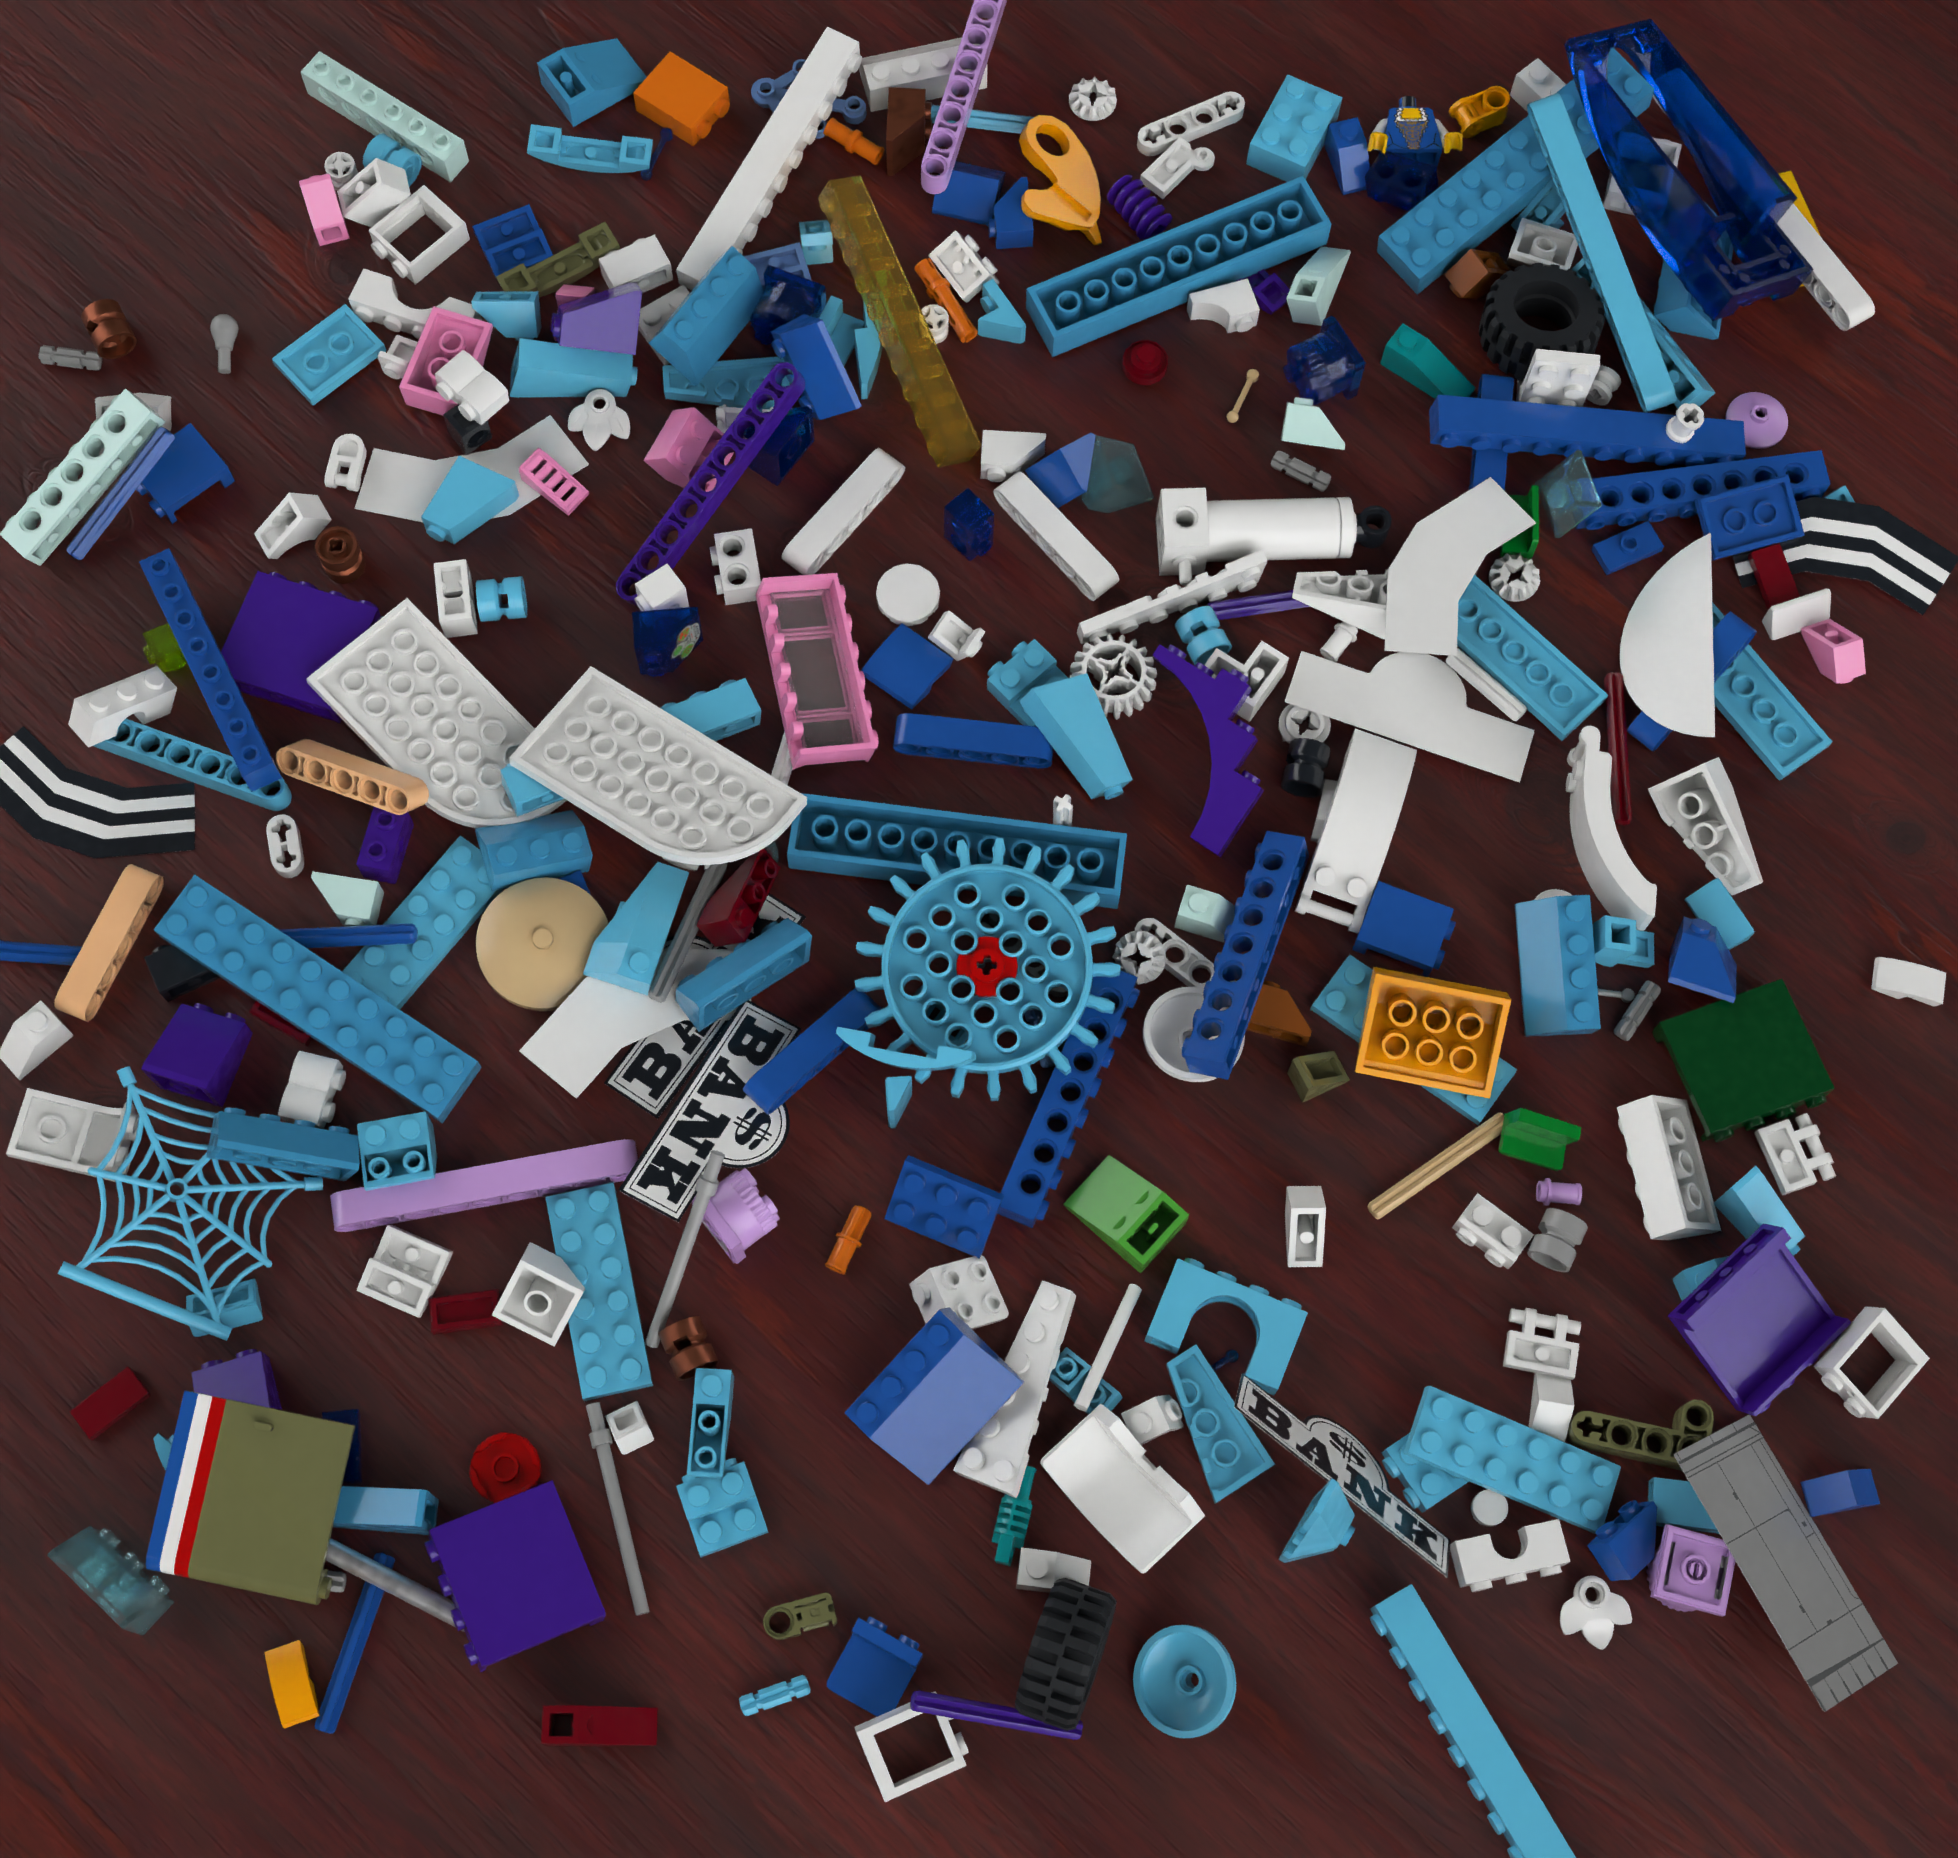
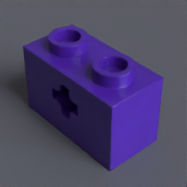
M373 807L356 863L364 878L396 884L414 826L408 812L396 815Z

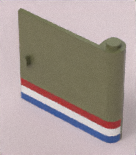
M184 1390L147 1551L146 1569L318 1605L322 1599L327 1600L332 1587V1578L328 1577V1571L324 1569L355 1425Z

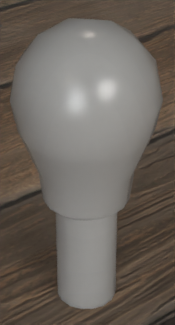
M228 314L215 316L210 325L215 348L218 350V372L221 374L231 373V351L233 350L239 330L237 321Z

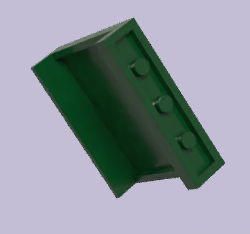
M1783 979L1737 994L1734 1003L1720 1000L1661 1021L1652 1031L1657 1044L1665 1043L1703 1125L1705 1133L1700 1137L1702 1142L1714 1138L1715 1142L1726 1140L1735 1135L1734 1130L1745 1127L1746 1131H1751L1764 1125V1119L1775 1116L1777 1120L1784 1119L1795 1114V1108L1805 1104L1808 1109L1817 1107L1827 1101L1826 1096L1835 1089Z

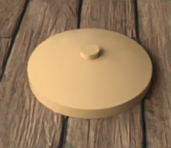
M547 877L521 881L501 892L489 904L482 915L476 935V953L480 968L489 985L508 1002L534 1011L557 1010L587 977L583 975L593 943L608 925V920L597 901L588 892L573 883Z

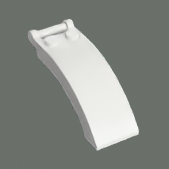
M1586 726L1579 734V743L1567 756V762L1573 768L1572 773H1568L1566 792L1571 793L1570 826L1574 848L1590 887L1607 912L1613 917L1636 920V930L1644 931L1655 916L1657 886L1643 877L1631 861L1620 840L1613 818L1610 797L1612 756L1607 752L1599 751L1601 737L1599 730L1594 726Z
M1356 728L1354 729L1344 757L1333 799L1303 882V888L1297 901L1295 912L1303 915L1307 912L1349 927L1348 931L1359 933L1402 809L1417 754L1416 749ZM1313 890L1356 905L1354 913L1350 914L1311 900Z

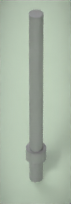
M711 1151L704 1174L699 1175L695 1190L697 1194L645 1344L649 1347L658 1348L660 1338L658 1334L666 1326L710 1197L715 1196L719 1185L717 1177L725 1154L722 1152Z
M600 1402L586 1405L592 1430L589 1437L592 1449L597 1451L635 1615H643L649 1613L650 1610L610 1445L613 1443L610 1429L605 1427Z

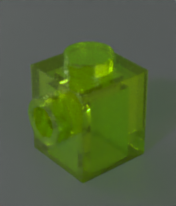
M168 623L143 633L147 645L142 648L150 665L156 663L163 673L177 671L185 666L187 661Z

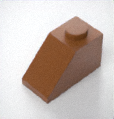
M1470 249L1445 276L1451 283L1449 285L1450 289L1457 297L1476 300L1489 293L1493 283L1511 269L1499 253Z
M1264 981L1246 1030L1306 1047L1312 1030L1289 992L1280 989V985L1274 982Z

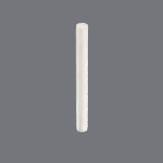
M1129 1284L1075 1401L1074 1406L1081 1411L1088 1410L1142 1289L1135 1284Z

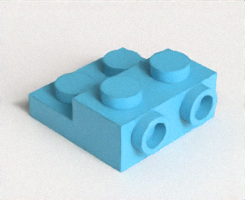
M1034 639L1029 644L1025 641L1019 643L1011 653L1013 657L1005 664L999 661L991 667L987 674L989 676L987 679V690L1022 725L1037 727L1019 700L1034 687L1068 679V677L1056 666L1057 660Z
M1407 1434L1382 1452L1385 1458L1382 1460V1463L1392 1478L1398 1477L1405 1487L1402 1492L1410 1506L1414 1509L1418 1507L1423 1513L1470 1481L1403 1454L1409 1434Z
M736 1458L725 1460L723 1478L685 1475L682 1477L683 1483L676 1486L700 1557L769 1533L744 1461L737 1463Z

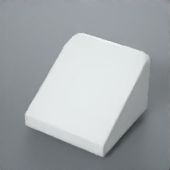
M638 1401L605 1416L613 1437L623 1455L654 1441L653 1434Z

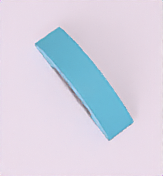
M531 124L527 154L545 162L575 170L600 173H628L650 168L653 139L622 136V142L562 135V128Z
M837 1027L836 1034L857 1051L879 1062L903 1069L920 1071L945 1070L966 1065L975 1061L976 1053L973 1051L940 1045L938 1046L936 1059L874 1048L876 1035L842 1027Z

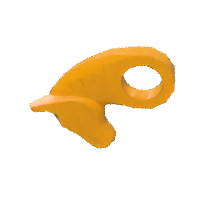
M1038 115L1032 118L1022 129L1019 139L1021 150L1028 161L1050 179L1053 186L1044 190H1026L1021 198L1023 213L1029 218L1049 223L1064 231L1080 230L1093 245L1101 244V236L1096 222L1100 215V188L1096 171L1087 150L1066 123L1047 115ZM1043 133L1054 138L1059 143L1063 155L1055 156L1046 152L1039 145L1036 134Z

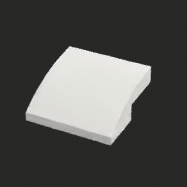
M387 1225L376 1254L373 1258H369L356 1291L420 1318L429 1304V1298L433 1297L453 1251L396 1226Z

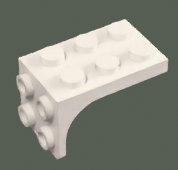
M1536 349L1523 381L1517 379L1516 401L1583 407L1600 367V355Z
M27 1088L6 1154L8 1157L96 1177L88 1174V1169L90 1167L97 1168L110 1151L121 1128L126 1110V1102L123 1108H112ZM133 1104L125 1135L116 1153L103 1170L116 1172L129 1155L130 1143L136 1138L139 1114H137ZM130 1164L127 1166V1168L124 1170L122 1174H127ZM103 1178V1179H105V1180H109V1181L115 1182V1180Z

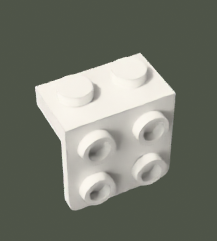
M982 1255L980 1259L973 1256L929 1268L909 1284L913 1299L918 1304L925 1323L939 1309L948 1307L971 1329L1003 1321L1009 1315L987 1260Z

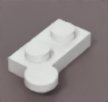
M1179 137L1141 174L1140 179L1143 185L1164 199L1193 169L1207 171L1212 168L1215 156L1206 147L1192 150L1190 143Z

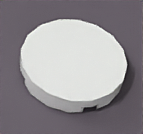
M907 563L894 566L883 574L878 581L876 599L879 610L883 615L885 614L886 617L890 618L891 622L897 625L903 623L905 626L922 624L928 620V617L933 612L935 613L939 605L940 590L936 578L929 570L920 565Z

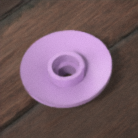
M1748 392L1736 397L1730 403L1725 415L1726 420L1744 421L1745 446L1753 449H1765L1776 445L1782 440L1788 428V416L1781 403L1772 396L1760 392ZM1755 413L1761 414L1763 418L1758 417Z

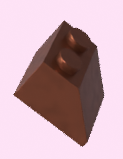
M889 88L886 132L887 176L895 175L925 151V139L930 138L932 129V102H926V89Z

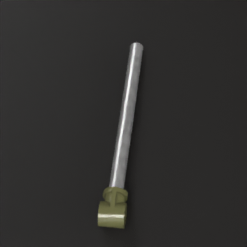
M330 1538L326 1561L455 1627L450 1610L455 1609L452 1600Z

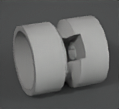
M1547 1208L1538 1227L1542 1234L1534 1236L1527 1254L1532 1260L1546 1268L1558 1272H1569L1577 1254L1573 1247L1581 1245L1588 1226L1583 1220L1566 1211Z

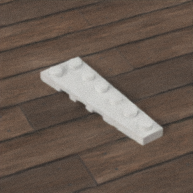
M1262 549L1225 564V569L1214 576L1208 575L1207 572L1197 575L1194 580L1187 584V587L1181 588L1177 584L1167 587L1157 595V599L1152 600L1151 596H1145L1082 621L1077 629L1079 641L1081 644L1086 642L1093 644L1096 636L1105 641L1109 633L1113 634L1120 631L1121 634H1126L1139 627L1138 624L1150 621L1151 624L1158 623L1166 619L1168 614L1178 610L1180 613L1189 612L1195 609L1198 603L1207 600L1209 602L1220 601L1227 597V593L1239 590L1240 593L1249 591L1257 586L1267 564L1265 553Z
M1042 1280L1004 1361L1024 1381V1384L963 1448L953 1469L958 1475L1017 1498L1030 1457L1028 1454L1032 1436L1036 1435L1039 1426L1037 1418L1042 1402H1046L1049 1392L1047 1384L1051 1371L1056 1368L1060 1354V1345L1064 1340L1075 1303L1076 1295L1073 1291Z

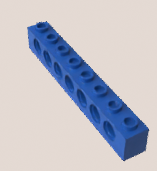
M1822 450L1577 480L1574 482L1568 497L1576 529L1587 528L1588 530H1597L1606 525L1618 524L1619 526H1628L1637 521L1649 520V522H1660L1666 518L1677 516L1683 519L1691 518L1698 514L1694 502L1695 499L1729 490L1726 486L1734 489L1788 474L1789 479L1796 482H1791L1795 501H1800L1811 497L1822 498L1831 483ZM1695 490L1703 492L1704 495L1698 494ZM1664 494H1669L1674 499L1667 498ZM1633 498H1639L1643 503H1639ZM1602 501L1610 503L1612 507L1604 505Z
M168 548L139 561L249 789L253 792L281 779L282 776L171 550Z
M1266 831L1263 842L1257 844L1255 864L1253 869H1249L1246 873L1245 890L1243 896L1238 897L1236 900L1235 917L1232 925L1229 924L1226 927L1224 934L1225 944L1222 952H1218L1215 957L1213 977L1211 981L1208 980L1205 984L1203 1004L1201 1009H1197L1194 1013L1193 1031L1190 1038L1187 1037L1183 1043L1182 1057L1186 1060L1189 1072L1226 1080L1230 1077L1309 858L1305 837ZM1224 1007H1229V1008L1226 1009V1010L1219 1011L1220 1009H1222V1008H1224ZM1212 1036H1218L1215 1039L1209 1040Z
M1120 970V976L1111 978L1096 976L1093 978L1090 994L1113 1001L1117 1008L1113 1014L1101 1013L1088 1007L1085 1008L1078 1022L1079 1025L1088 1030H1100L1105 1036L1102 1040L1098 1041L1095 1048L1083 1044L1071 1034L1067 1038L1061 1053L1068 1059L1071 1072L1068 1075H1064L1055 1066L1000 1192L1004 1197L997 1214L1030 1228H1033L1036 1219L1043 1221L1050 1202L1046 1201L1045 1198L1050 1188L1053 1190L1057 1189L1063 1171L1058 1169L1063 1157L1069 1160L1076 1144V1140L1071 1137L1076 1127L1083 1128L1089 1110L1084 1108L1089 1097L1095 1099L1102 1083V1079L1097 1078L1101 1067H1109L1115 1049L1110 1048L1114 1037L1121 1038L1128 1021L1123 1018L1127 1007L1134 1008L1140 994V990L1136 989L1138 977ZM1079 1059H1085L1091 1063L1092 1068L1087 1071H1080L1074 1066V1062ZM1066 1089H1072L1078 1093L1079 1098L1075 1101H1066L1062 1098L1061 1092ZM1059 1119L1065 1123L1066 1128L1061 1132H1054L1047 1124L1051 1120ZM1039 1150H1048L1053 1155V1159L1047 1163H1042L1035 1158L1034 1154ZM1027 1180H1033L1038 1183L1040 1189L1034 1194H1029L1023 1191L1021 1185Z

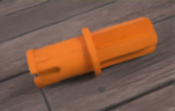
M856 1205L852 1208L841 1233L837 1232L836 1234L838 1239L828 1261L825 1263L827 1268L845 1275L856 1248H860L862 1245L859 1241L871 1218V1212L868 1209Z

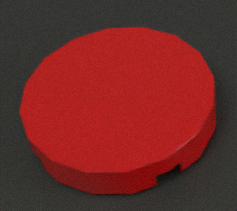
M500 1432L487 1437L476 1447L471 1459L469 1475L473 1487L484 1499L497 1503L536 1487L541 1478L542 1463L537 1449L527 1438L517 1434Z

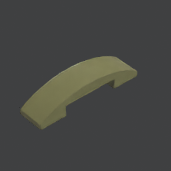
M603 222L579 234L580 242L527 269L524 263L496 276V279L503 291H539V297L558 291L563 284L570 285L588 275L600 266L599 258L604 257L610 251L619 250L620 245L607 223Z

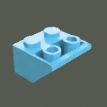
M426 1111L357 1124L365 1191L435 1178L437 1151L434 1127Z

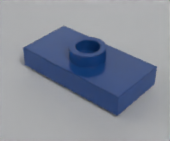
M1647 521L1594 544L1591 550L1607 576L1662 552L1664 545L1650 522Z

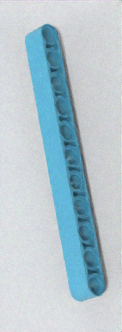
M1555 93L1527 104L1531 124L1595 290L1604 305L1605 316L1639 404L1645 413L1673 404L1677 401L1674 386L1563 100L1559 93Z

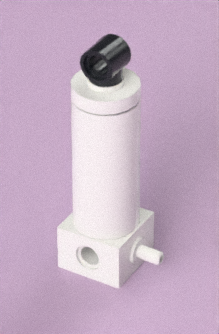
M1206 488L1161 489L1156 513L1159 576L1179 575L1180 584L1187 586L1192 581V575L1204 573L1206 562L1235 561L1262 549L1267 560L1350 558L1355 542H1359L1360 545L1371 549L1377 548L1385 542L1391 526V515L1385 508L1376 505L1365 508L1362 513H1355L1350 497L1207 501ZM1372 524L1377 526L1379 529L1374 530L1369 528L1367 525Z

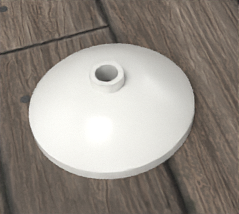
M1181 987L1166 992L1151 1005L1143 1025L1144 1044L1153 1062L1170 1076L1188 1082H1206L1216 1079V1077L1189 1072L1186 1060L1182 1057L1184 1040L1187 1037L1190 1038L1193 1031L1194 1013L1197 1009H1201L1204 1001V988ZM1224 1007V1008L1220 1009L1219 1011L1226 1010V1009H1228L1229 1007ZM1245 1035L1241 1043L1234 1065L1237 1063L1242 1053L1245 1042ZM1212 1036L1209 1040L1215 1039L1218 1036Z

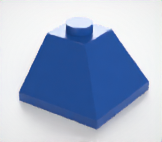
M1683 917L1670 948L1668 982L1734 1003L1736 999L1737 964L1717 927L1712 926L1703 919Z

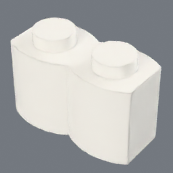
M464 350L435 373L438 393L445 400L449 401L451 399L457 403L459 411L469 421L475 420L482 425L509 402L506 387Z
M299 1051L294 1060L289 1083L280 1103L278 1116L283 1121L294 1123L295 1120L310 1121L315 1123V1128L324 1129L326 1122L330 1123L335 1114L336 1104L332 1102L337 1090L343 1088L346 1079V1071L343 1070V1065L340 1061Z

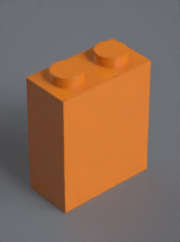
M671 51L633 92L637 112L693 147L701 138L704 139L709 134L712 125L719 117H724L730 107L727 86Z

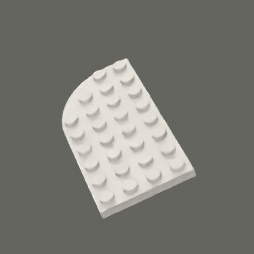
M408 598L403 600L306 678L309 686L389 768L423 780L429 790V798L425 805L452 822L472 828L515 824L548 815L567 801L563 799L521 816H516L502 785L500 770L510 763L509 757L535 728Z
M592 666L589 667L509 757L511 766L638 845L668 860L686 864H723L757 853L775 841L807 805V797Z

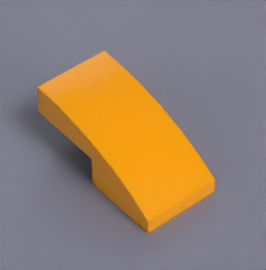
M297 1640L265 1651L270 1683L283 1728L285 1729L319 1717L315 1687L309 1677L305 1650L301 1641Z

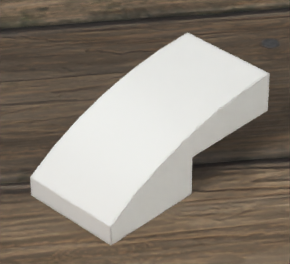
M1877 957L1874 961L1871 989L1896 999L1909 997L1935 1007L1943 1004L1946 973L1912 962Z

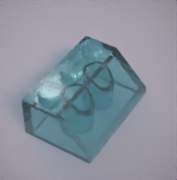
M88 1526L47 1554L56 1565L124 1630L143 1636L174 1603L167 1595L171 1589L155 1575L150 1579L142 1571L145 1564L130 1551L125 1555L117 1547L120 1540L105 1527L100 1531Z

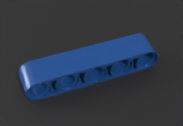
M1481 374L1477 398L1512 401L1514 378ZM1472 449L1469 490L1491 477L1505 491L1508 453L1499 449Z
M1731 611L1713 629L1714 683L1757 633L1754 628ZM1643 711L1627 729L1629 734L1652 752L1673 731L1655 722Z
M912 713L900 714L896 718L893 749L901 754L1040 769L1048 768L1052 765L1054 748L1039 728L1035 726Z
M854 988L747 1081L743 1092L766 1114L773 1113L850 1046L836 1034L837 1027L866 1032L869 1028L864 1018L882 1008L865 992H859Z

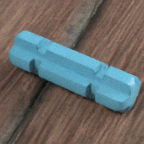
M800 1675L792 1678L789 1683L783 1681L758 1690V1694L749 1693L741 1696L739 1704L742 1713L745 1716L758 1713V1709L763 1708L766 1710L792 1701L791 1698L794 1696L797 1698L806 1696L810 1693V1686L807 1677Z

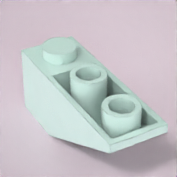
M1321 246L1298 271L1286 298L1293 322L1322 326L1351 254L1350 250Z

